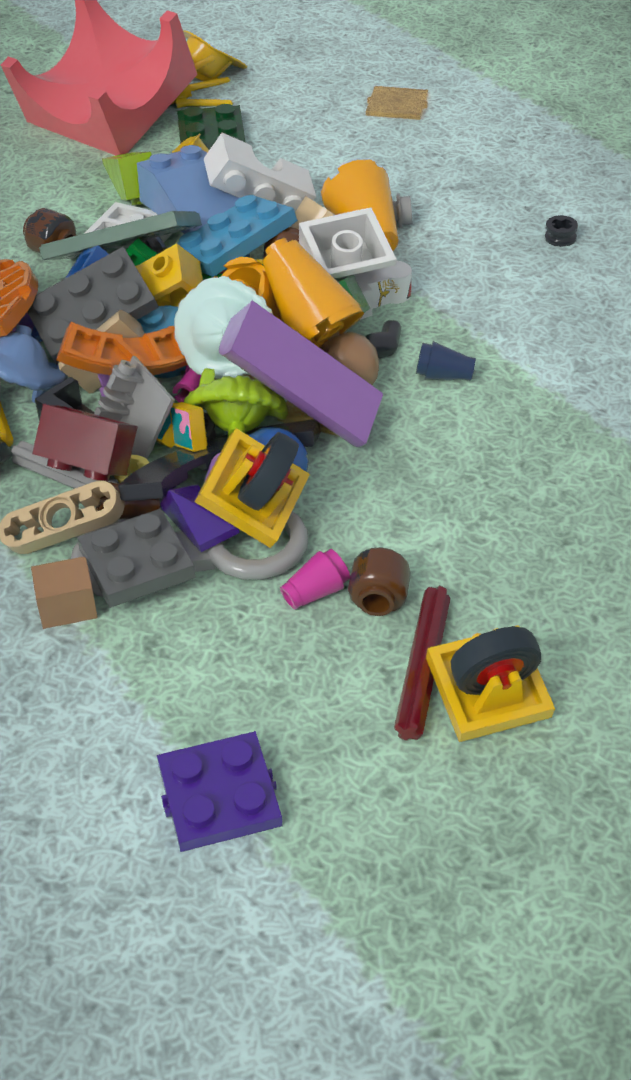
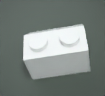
M371 207L299 223V243L334 279L396 265L397 259Z

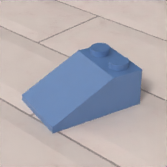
M184 146L180 151L171 154H154L150 156L149 160L137 163L140 202L158 215L170 211H196L200 215L202 226H204L213 215L224 213L235 206V202L239 197L210 186L204 163V157L207 152L199 146ZM202 226L183 230L181 232L185 234L191 231H196Z

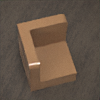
M85 557L31 566L35 596L43 629L96 619L98 617Z

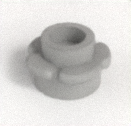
M397 194V201H393L395 220L399 222V228H403L402 225L413 224L410 196L400 197V194Z

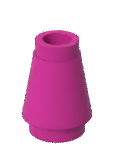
M329 549L324 553L318 551L287 580V583L280 587V591L286 602L296 610L300 606L307 605L343 590V583L350 580V573L342 558L333 549Z

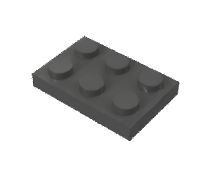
M121 247L38 293L27 312L57 365L59 361H56L66 329L71 322L96 330L119 310L127 312L138 320L156 310L159 306L124 247Z

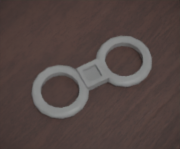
M293 511L284 527V530L287 531L290 537L289 542L283 550L274 556L264 559H243L234 556L224 548L222 542L200 552L182 531L175 532L193 562L195 572L214 570L216 567L226 575L243 580H264L285 573L299 563L308 547V530L301 517ZM118 519L116 522H114V523H112V524H110V525H107V526H105V527L114 525V524H116V523H119V522H122V521H125V520H128V519ZM78 542L72 550L71 559L83 557L79 550ZM88 567L93 594L104 597Z

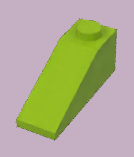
M131 152L102 158L103 165L121 200H131L132 205L143 204L140 202L137 163L149 160L150 156H152L151 152Z

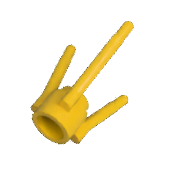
M209 56L194 63L196 71L214 62L215 57ZM217 78L189 84L171 105L176 104L177 108L186 106H218L221 104L232 105L233 102L231 100L186 99L192 97L191 91L228 83L230 78Z

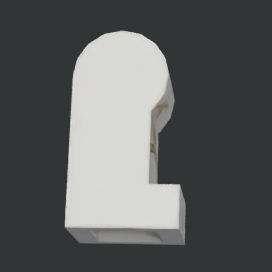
M396 261L394 266L354 274L370 306V309L364 313L361 319L372 316L373 308L389 303H404L411 298L412 268L405 262Z

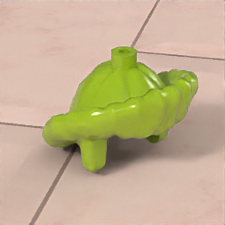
M210 368L203 370L199 387L191 391L184 399V403L202 407L203 410H206L212 422L223 431H228L229 436L236 428L243 433L250 432L258 427L266 416H273L285 420L288 416V406L284 398L257 379L252 380L248 376L237 375L235 378L223 376L221 379L215 380V370Z

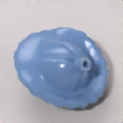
M18 325L15 332L0 337V378L8 383H15L33 390L32 402L35 403L36 397L63 382L68 376L59 369L58 364L48 363L45 350L35 338L31 337L32 329L27 326Z

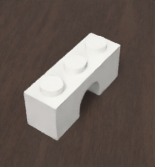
M221 133L204 157L210 186L241 198L246 195H254L292 207L295 212L305 196L313 201L316 198L309 170L282 158L278 160L271 170L255 157L252 145L227 134Z

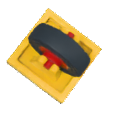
M236 428L225 443L194 502L271 548L278 541L310 476L308 472L293 464L299 444L286 434L277 432L264 446Z
M519 625L496 628L483 634L476 633L470 638L427 649L426 660L459 742L552 718L555 707L537 668L541 663V650L535 636L528 629L519 627Z

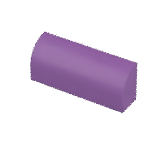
M253 300L230 319L219 346V353L352 446L360 447L367 443L383 397L381 391Z

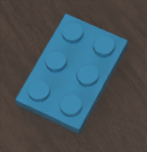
M246 195L239 198L235 202V206L224 213H218L210 217L207 224L198 230L182 235L176 244L200 261L202 273L214 277L226 269L224 265L228 261L246 256L298 220L292 207L254 195Z

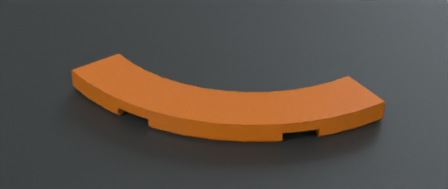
M10 259L0 260V337L7 336L20 322L31 307L38 292V279L30 266L24 261L14 263Z
M71 322L66 329L56 361L72 367L104 375H111L114 365H119L121 360L131 361L132 356H136L152 375L174 371L188 365L175 340L174 326L145 333L142 337L123 338L121 334L101 332Z

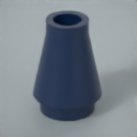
M435 341L432 342V345L422 343L416 374L424 375V380L471 381L476 358L468 357Z

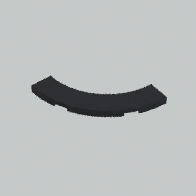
M313 419L255 428L245 434L249 436L261 428H281L296 435L305 447H312L315 445L321 431L319 422ZM229 435L207 440V449L193 452L183 448L160 457L136 470L118 485L121 500L135 501L163 498L169 490L187 480V471L193 468L207 471L211 460L222 451Z

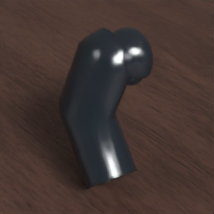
M388 320L383 324L381 332L370 333L365 336L374 345L378 358L388 357L396 352L401 334V325L398 321Z

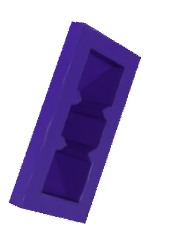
M199 485L169 490L160 503L162 510L200 552L240 533L238 528L194 502L201 490Z

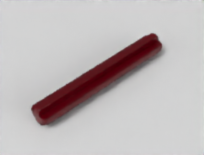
M440 585L437 588L428 587L424 591L394 724V729L402 740H408L409 738L418 740L423 735L434 682V677L426 660L427 649L442 643L451 599L447 595V589Z

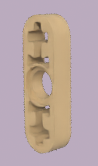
M95 481L8 513L0 522V540L15 553L29 554L116 522L124 511L125 503L124 500H121L120 493L110 483ZM106 496L108 500L103 504L104 509L98 511L95 507L100 505V498ZM81 503L85 508L80 509L79 504ZM69 508L71 510V517L67 524L60 528H54L52 526L54 514L60 509ZM25 525L28 529L22 531V538L18 540L14 536L18 535L20 527ZM42 527L44 531L41 532L37 528Z

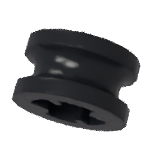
M564 215L549 218L546 221V242L559 247L574 244L577 238V221L572 217Z

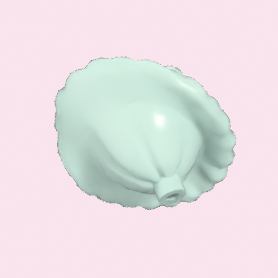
M226 276L212 277L201 281L196 288L191 289L187 296L180 301L174 319V337L179 345L181 354L185 356L188 366L194 372L202 375L205 368L214 369L215 379H221L223 376L235 378L237 375H250L219 353V346L230 319L252 300L273 314L271 308L267 307L266 300L262 296L257 295L255 289L246 286L241 281L231 280Z

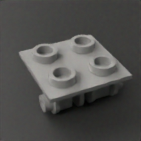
M132 356L131 361L121 360L119 365H114L109 381L103 390V394L106 397H100L98 404L101 407H97L94 414L138 426L131 455H139L148 459L162 426L170 414L175 399L136 356Z

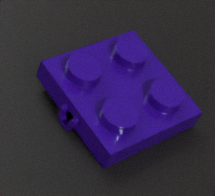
M256 731L157 755L158 767L166 794L161 796L165 816H171L180 852L283 826L281 811L274 790H277L276 781L273 780L272 769H267Z

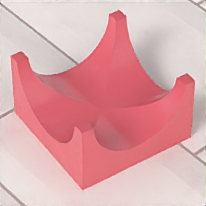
M75 0L76 21L74 33L66 53L52 69L42 74L32 75L22 67L17 59L9 56L1 64V67L28 123L115 156L126 154L197 76L177 13L167 10L159 18L161 24L159 39L151 41L139 38L119 26L103 10L97 0Z

